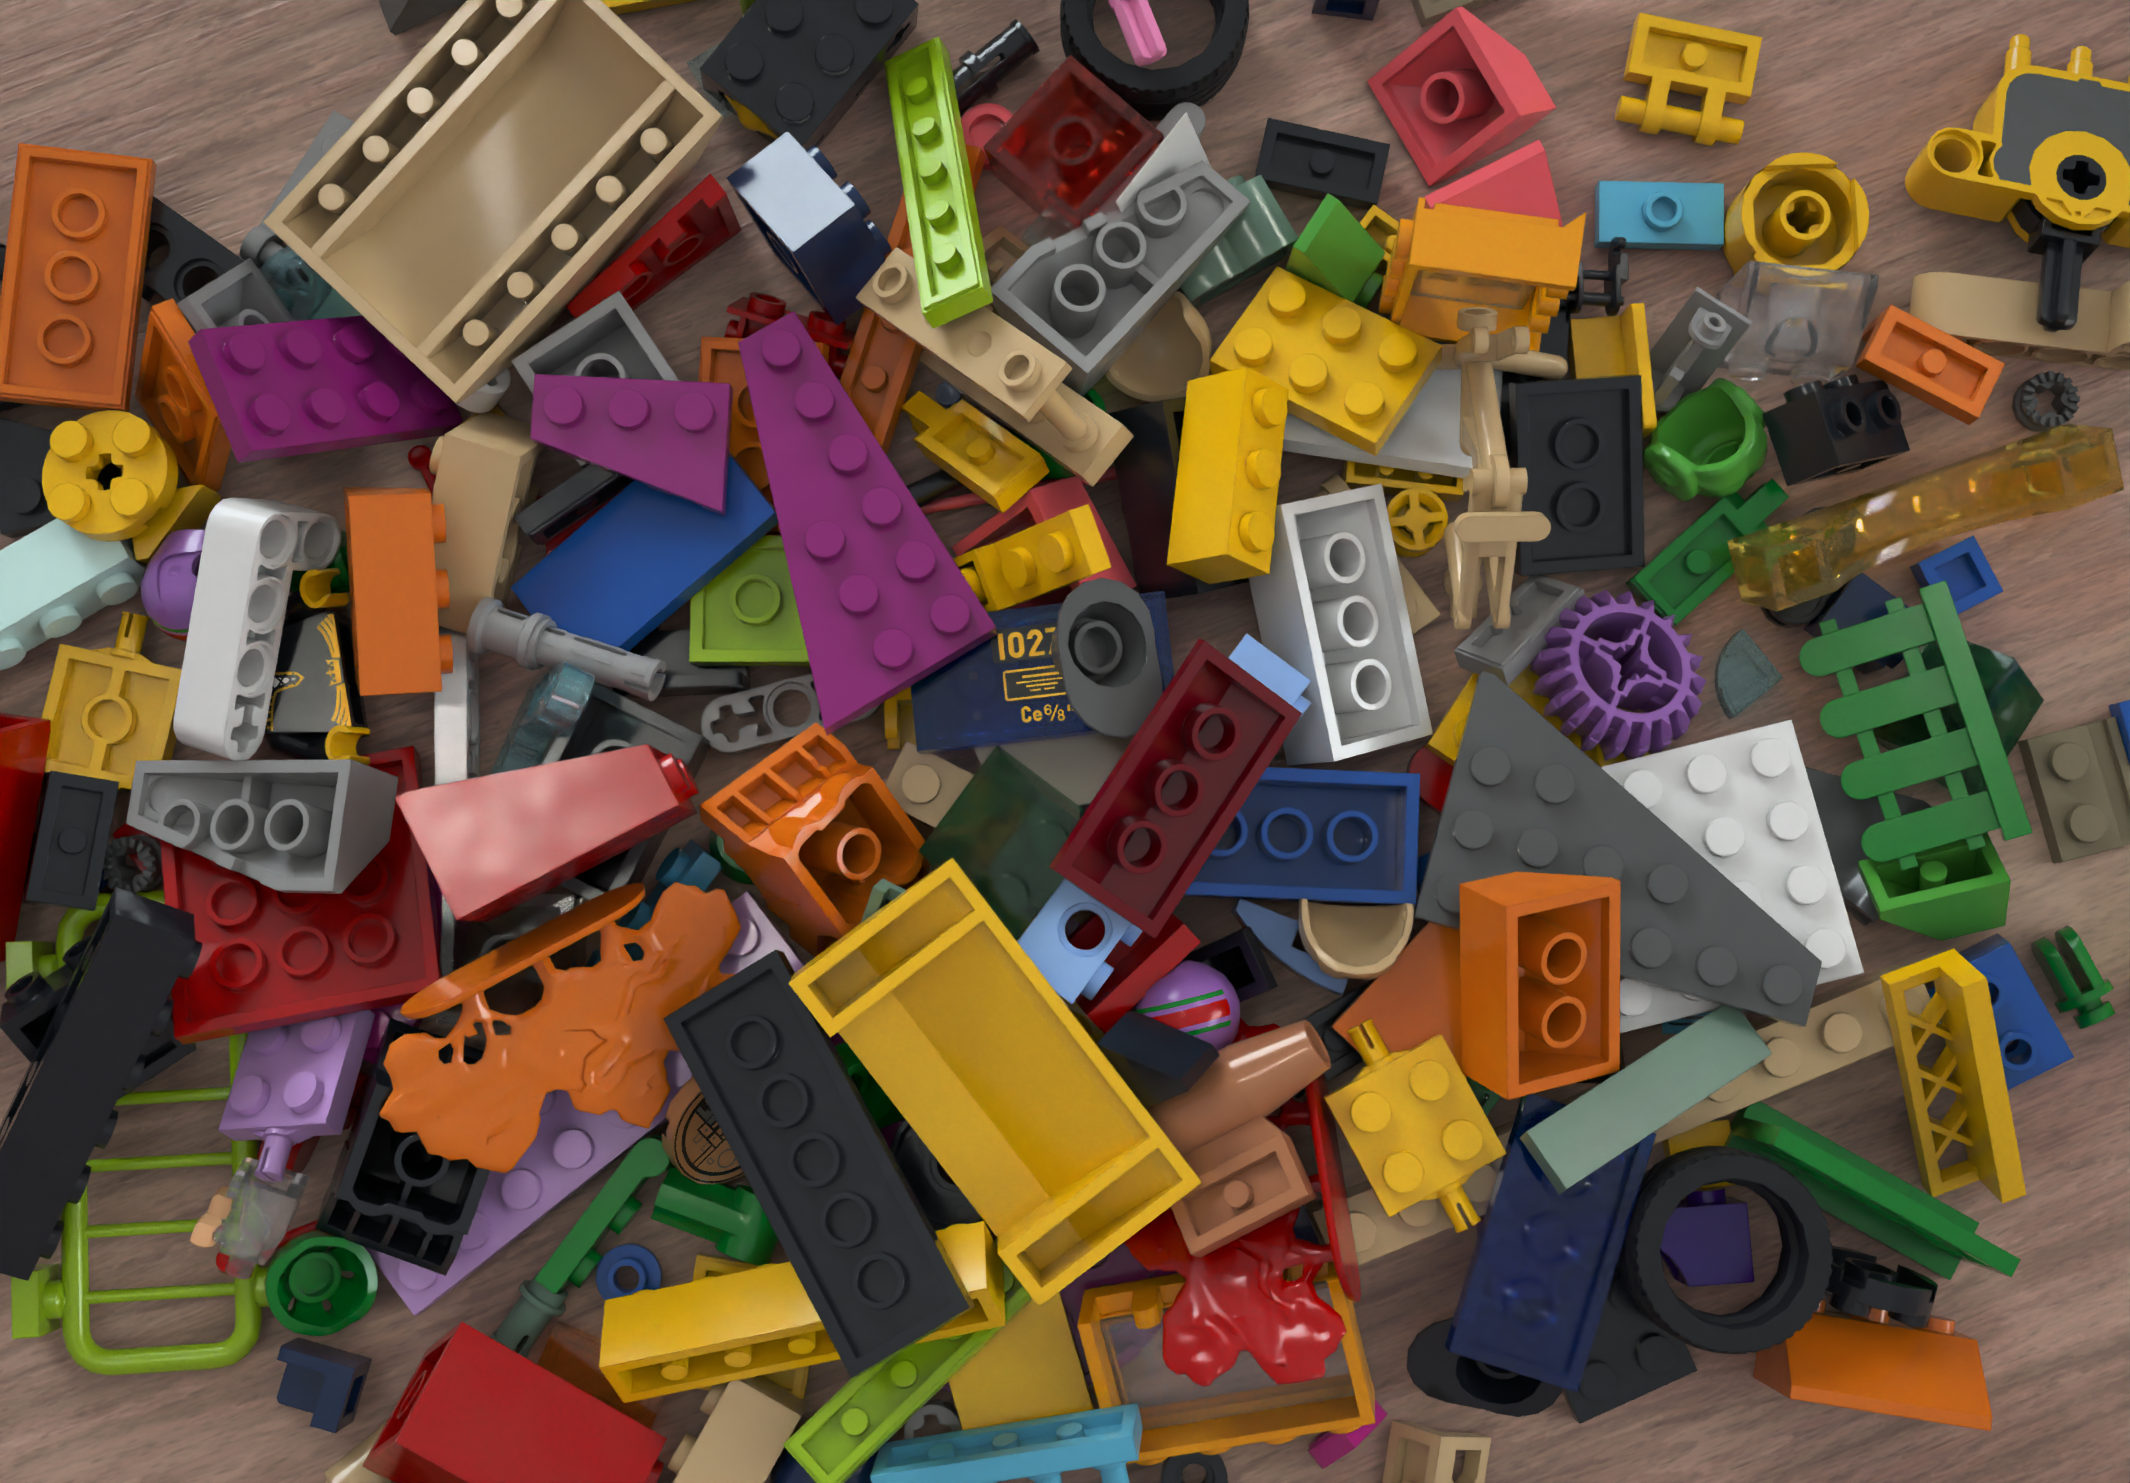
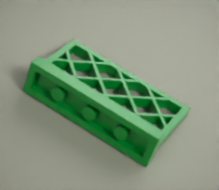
M1761 1101L1739 1109L1730 1124L1731 1132L1724 1144L1725 1147L1752 1152L1780 1164L1805 1185L1823 1212L1936 1275L1951 1280L1961 1260L2009 1277L2013 1276L2021 1259L1974 1234L1980 1224L1979 1222Z

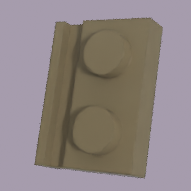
M2116 717L2018 741L2053 863H2062L2130 845V765Z

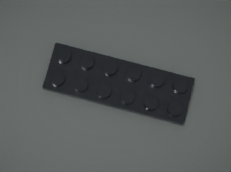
M774 950L663 1019L850 1377L855 1378L863 1375L976 1306L832 1040L788 984L795 972L784 952Z

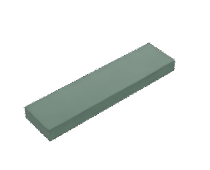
M1721 1005L1526 1131L1520 1139L1560 1195L1765 1060L1772 1052L1741 1010Z

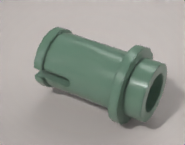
M538 1273L535 1274L532 1280H524L521 1283L519 1290L522 1295L497 1331H494L490 1338L509 1349L516 1350V1353L525 1358L528 1357L529 1351L554 1316H562L566 1311V1306L563 1303L568 1297L566 1289L554 1295L534 1280Z

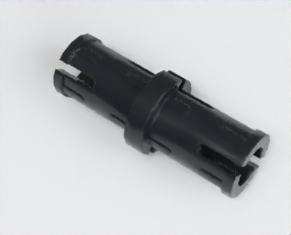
M1017 19L1013 20L1009 27L990 40L976 53L973 54L968 50L959 57L961 65L952 72L960 113L965 111L983 95L990 99L999 91L997 84L1017 69L1030 56L1040 51L1033 37ZM999 56L1000 61L961 93H958V87L995 57Z

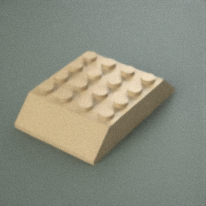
M467 0L263 223L455 403L459 404L513 365L511 360L527 351L563 313L567 308L566 305L589 285L691 174L724 117L601 0Z

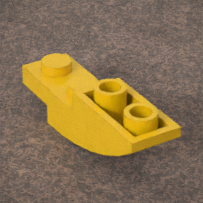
M1089 504L1066 511L1000 541L953 558L988 615L1003 611L1112 568Z

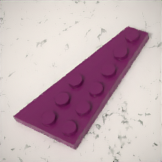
M792 311L738 342L824 730L826 735H829L997 635L995 624L800 319Z

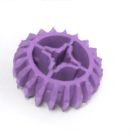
M1606 589L1596 593L1591 599L1583 595L1576 602V612L1565 608L1560 613L1559 620L1562 628L1553 626L1549 629L1548 633L1544 636L1548 646L1536 655L1529 669L1540 676L1534 684L1535 688L1532 694L1547 697L1550 700L1544 707L1543 717L1558 715L1563 721L1560 732L1564 736L1575 732L1581 737V751L1592 750L1599 744L1605 761L1610 758H1616L1621 752L1628 760L1642 757L1646 752L1649 754L1659 753L1671 743V740H1677L1688 730V725L1691 723L1690 720L1698 714L1699 707L1703 704L1697 696L1703 691L1706 680L1694 673L1700 667L1703 657L1688 653L1686 647L1690 644L1692 634L1678 635L1673 630L1675 614L1663 618L1654 614V599L1643 602L1638 607L1630 591L1619 594L1615 600ZM1616 707H1623L1633 712H1636L1638 709H1641L1647 713H1632L1620 710Z

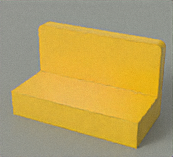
M1644 303L1630 304L1621 315L1613 317L1570 319L1568 356L1571 378L1629 374L1641 375L1643 440L1657 427Z

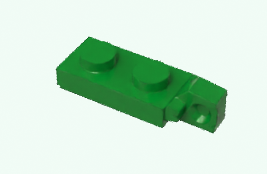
M1772 478L1766 484L1763 483L1745 500L1737 492L1721 497L1650 560L1645 567L1630 578L1626 584L1642 602L1654 599V614L1660 618L1675 614L1673 628L1768 543L1765 539L1773 531L1764 520L1784 503L1789 496Z

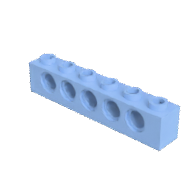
M1246 633L1229 656V659L1303 715L1311 702L1301 696L1311 680ZM1064 878L1020 937L1018 943L1054 990L1072 1004L1080 993L1090 1001L1093 999L1114 970L1104 960L1119 940L1131 947L1142 933V930ZM1080 911H1090L1101 918L1105 933L1098 946L1089 950H1081L1069 943L1066 938L1065 927L1073 914Z

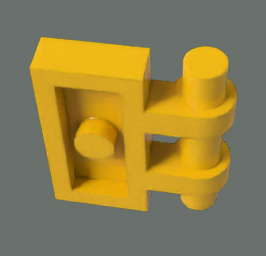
M1639 13L1633 25L1623 81L1647 85L1645 98L1642 100L1621 95L1616 108L1615 120L1638 125V132L1657 135L1660 130L1690 135L1692 136V142L1712 146L1715 141L1738 145L1743 134L1744 120L1722 116L1724 102L1745 105L1750 99L1762 37ZM1669 90L1702 96L1699 111L1667 105Z

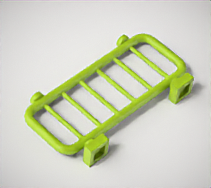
M164 890L140 891L136 893L137 895L165 904ZM113 893L98 894L95 911L68 908L58 925L56 953H54L53 941L6 942V991L13 983L28 973L38 971L45 978L66 965L62 960L64 954L74 944L83 939L84 931L90 923L101 918ZM248 1032L229 1036L230 1087L132 1092L119 1098L115 1106L228 1100ZM231 1139V1152L89 1159L85 1164L91 1166V1172L232 1165V1189L236 1190L239 1195L233 1198V1217L221 1219L222 1224L218 1226V1231L233 1230L234 1247L238 1250L260 1242L259 1178L254 1175L258 1166V1140L234 1141ZM88 1183L77 1204L67 1202L60 1215L61 1220L64 1221L61 1234L62 1279H59V1263L36 1265L28 1281L11 1276L12 1339L44 1336L60 1329V1319H62V1331L66 1350L75 1363L91 1373L110 1376L210 1370L234 1365L247 1356L260 1336L262 1324V1307H269L264 1284L268 1267H261V1256L244 1262L240 1271L234 1274V1282L90 1291L89 1238L193 1232L199 1219L88 1225ZM235 1295L234 1331L230 1337L221 1342L106 1349L97 1345L91 1335L90 1304Z

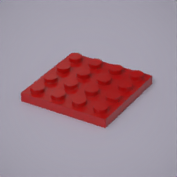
M414 746L359 755L370 757V763L367 766L398 777L396 797L407 791L423 788L420 755ZM396 799L390 841L341 894L280 892L244 874L220 866L214 861L192 851L182 849L160 839L165 905L194 914L195 940L202 942L201 953L191 976L187 980L177 978L171 990V998L174 999L172 1009L174 1038L182 1044L406 1003L419 991L444 977L433 873Z

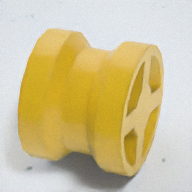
M1410 488L1397 494L1387 506L1396 555L1402 558H1417L1426 555L1443 538L1444 530L1448 526V513L1445 504L1436 494L1426 489ZM1398 527H1405L1412 533L1413 539H1411V534L1407 533L1404 529H1398Z

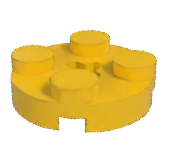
M105 410L90 413L77 421L62 422L52 432L49 440L51 448L47 452L42 470V488L48 509L54 517L90 539L109 542L121 541L137 536L150 527L145 522L154 516L158 508L165 511L173 500L178 484V464L175 453L157 430L143 419L124 411ZM113 463L118 468L123 469L122 477L113 478L110 483V489L104 490L103 485L97 481L98 475L107 464Z

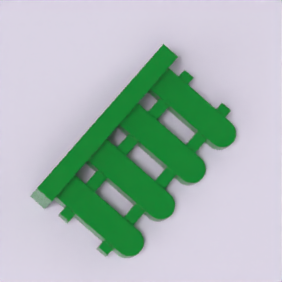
M1946 580L1920 588L1919 597L1922 604L1905 609L1903 600L1899 597L1885 602L1888 615L1841 630L1838 629L1835 618L1819 623L1823 635L1807 641L1802 646L1799 654L1800 664L1809 675L1825 677L1836 673L1843 697L1832 700L1823 707L1820 713L1821 726L1828 735L1834 738H1847L1857 735L1864 759L1852 762L1844 768L1841 774L1842 789L1848 796L1857 800H1865L1877 796L1885 821L1873 824L1865 830L1861 840L1862 849L1874 861L1886 862L1898 858L1902 871L1918 866L1914 853L1965 839L1969 851L1985 847L1986 844L1982 833L1999 829L2003 841L2033 833ZM1935 642L1943 666L1926 671L1919 647ZM1902 652L1910 676L1859 691L1852 668ZM1956 704L1964 728L1948 733L1940 709ZM1923 714L1931 737L1930 739L1880 753L1872 729ZM1978 766L1986 791L1969 796L1961 771ZM1944 776L1952 801L1901 816L1893 791Z

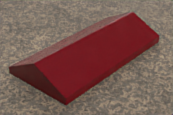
M1198 639L1049 868L1105 907L1156 939L1302 713L1208 642Z

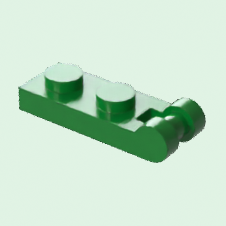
M656 1134L640 1140L632 1148L534 1280L554 1295L567 1288L570 1283L578 1288L583 1286L604 1257L596 1251V1248L610 1230L620 1235L627 1228L643 1206V1203L636 1199L635 1196L650 1177H655L668 1171L670 1166L673 1165L662 1147V1134Z

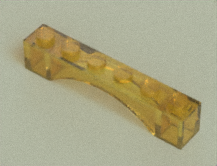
M2065 424L1729 540L1727 542L1741 600L1752 605L1780 611L1835 592L1849 580L1867 569L1923 545L1998 523L2068 510L2124 490L2113 430L2106 427Z

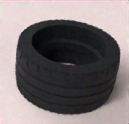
M1061 0L1060 33L1062 46L1070 68L1079 84L1085 88V91L1095 101L1101 102L1103 107L1111 109L1117 114L1121 113L1125 117H1133L1137 120L1160 121L1177 104L1189 102L1200 107L1205 105L1210 98L1212 99L1223 88L1238 65L1245 44L1249 22V0H1209L1214 9L1216 24L1211 42L1203 53L1177 67L1151 70L1127 64L1103 47L1094 31L1092 14L1096 0Z
M1702 1146L1681 1151L1664 1158L1647 1170L1636 1181L1635 1187L1629 1191L1623 1203V1210H1620L1616 1226L1615 1248L1618 1267L1626 1288L1636 1305L1645 1316L1668 1334L1690 1346L1713 1353L1747 1354L1748 1352H1759L1772 1348V1345H1778L1787 1338L1792 1337L1793 1333L1801 1330L1804 1327L1803 1325L1812 1318L1813 1312L1817 1311L1820 1307L1819 1304L1825 1297L1824 1292L1829 1286V1277L1832 1273L1833 1248L1829 1238L1831 1237L1830 1230L1828 1229L1826 1218L1822 1215V1209L1814 1196L1801 1181L1780 1164L1764 1156L1741 1149L1725 1146ZM1728 1182L1748 1187L1767 1201L1777 1217L1782 1249L1777 1273L1762 1296L1738 1312L1716 1315L1695 1310L1676 1296L1664 1277L1660 1248L1665 1224L1684 1197L1701 1186Z

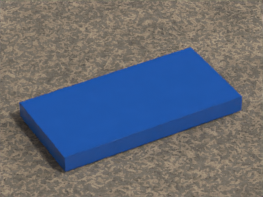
M729 451L725 516L707 510L699 504L678 496L668 495L652 489L646 484L634 480L510 588L531 616L537 612L548 615L555 621L559 629L629 652L778 524L776 510ZM577 676L579 681L585 682L586 679Z

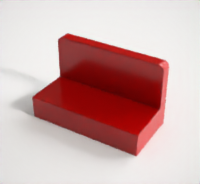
M1093 913L1067 937L1069 943L1081 950H1089L1098 946L1105 933L1101 918ZM1172 913L1156 939L1142 931L1131 947L1119 940L1104 960L1114 968L1108 979L1091 1001L1081 993L1075 1001L1105 1034L1145 996L1146 992L1158 980L1174 969L1201 941Z

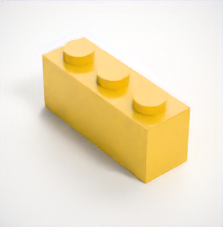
M1247 366L1187 382L1167 565L1208 584L1270 574L1289 389Z

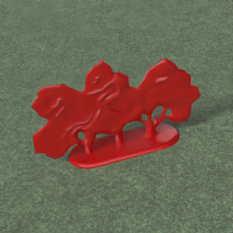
M1240 1017L1238 1034L1232 1044L1281 1027L1275 1023L1263 1026H1248ZM1324 1073L1305 1087L1306 1101L1300 1103L1290 1098L1279 1107L1281 1109L1280 1115L1267 1116L1266 1118L1283 1132L1288 1126L1304 1124L1311 1126L1318 1174L1308 1176L1314 1192L1321 1191L1329 1244L1318 1245L1306 1240L1296 1239L1293 1227L1300 1207L1201 1258L1190 1255L1171 1207L1124 1242L1129 1248L1131 1255L1148 1271L1159 1269L1162 1271H1176L1185 1279V1283L1178 1292L1173 1305L1162 1315V1358L1166 1367L1175 1374H1186L1192 1382L1200 1386H1210L1217 1377L1229 1371L1235 1365L1241 1351H1248L1263 1371L1277 1385L1322 1379L1326 1372L1324 1359L1337 1350L1339 1342L1347 1332L1341 1315L1320 1299L1316 1293L1313 1280L1324 1263L1334 1262L1335 1270L1345 1296L1353 1302L1360 1301L1359 1268L1335 1120L1323 1099V1096L1329 1094ZM1303 1264L1302 1276L1298 1279L1286 1281L1282 1278L1284 1269Z

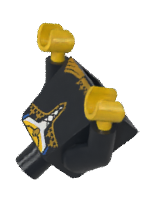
M338 568L312 569L302 576L300 588L288 596L263 738H266L273 752L293 760L351 759L369 765L370 757L358 756L356 751L358 739L369 736L371 731L367 724L363 696H360L355 680L351 619L335 611L324 612L329 607L347 605L349 596L347 593H331V580L335 575L340 574Z

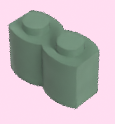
M1242 175L1227 180L1251 202L1239 219L1177 290L1184 294L1195 308L1206 304L1227 292L1241 281L1279 262L1291 254L1292 248L1298 240V236L1261 175L1245 181Z

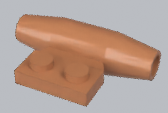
M1307 1020L1230 1044L1218 1050L1217 1052L1220 1056L1188 1092L1146 1108L1202 1182L1171 1206L1190 1255L1201 1258L1317 1198L1291 1137L1266 1118L1331 1068V1061L1326 1047L1315 1028Z

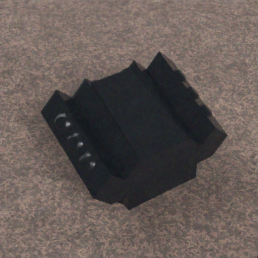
M390 1018L380 1040L374 1064L365 1081L359 1100L360 1105L348 1139L344 1142L332 1181L323 1198L315 1229L446 1276L458 1253L463 1236L468 1235L490 1170L477 1168L467 1159L449 1161L441 1156L428 1154L417 1132H396L390 1122L379 1115L393 1091L390 1075L383 1064L389 1045L404 1034L427 1033L435 1038H445ZM450 1043L439 1050V1059L443 1064L451 1063L454 1049ZM464 1044V1062L466 1064H475L482 1059L484 1051Z

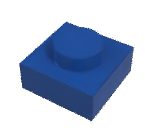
M1974 535L1910 566L1920 588L1946 580L1957 614L2003 592Z

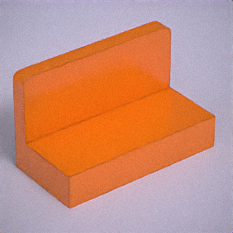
M1890 305L1865 328L1861 340L1866 342V345L1856 367L1970 425L1980 417L2005 363Z

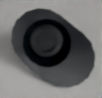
M1501 1309L1483 1312L1475 1318L1452 1317L1432 1323L1416 1335L1408 1348L1406 1365L1413 1383L1427 1396L1447 1403L1484 1409L1497 1414L1515 1417L1538 1414L1553 1405L1564 1390L1566 1372L1560 1354L1541 1336L1540 1331L1528 1318L1514 1311Z

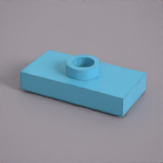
M1599 181L1595 186L1594 248H1609L1614 237H1624L1626 239L1624 249L1718 251L1724 245V184Z

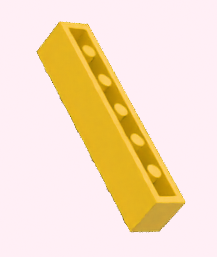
M985 1222L955 1224L946 1229L935 1231L976 1307L915 1344L1005 1326L1003 1260L997 1254L996 1244ZM790 1261L780 1264H764L756 1269L718 1277H702L694 1282L656 1290H640L632 1295L605 1300L599 1369L623 1403L841 1359Z

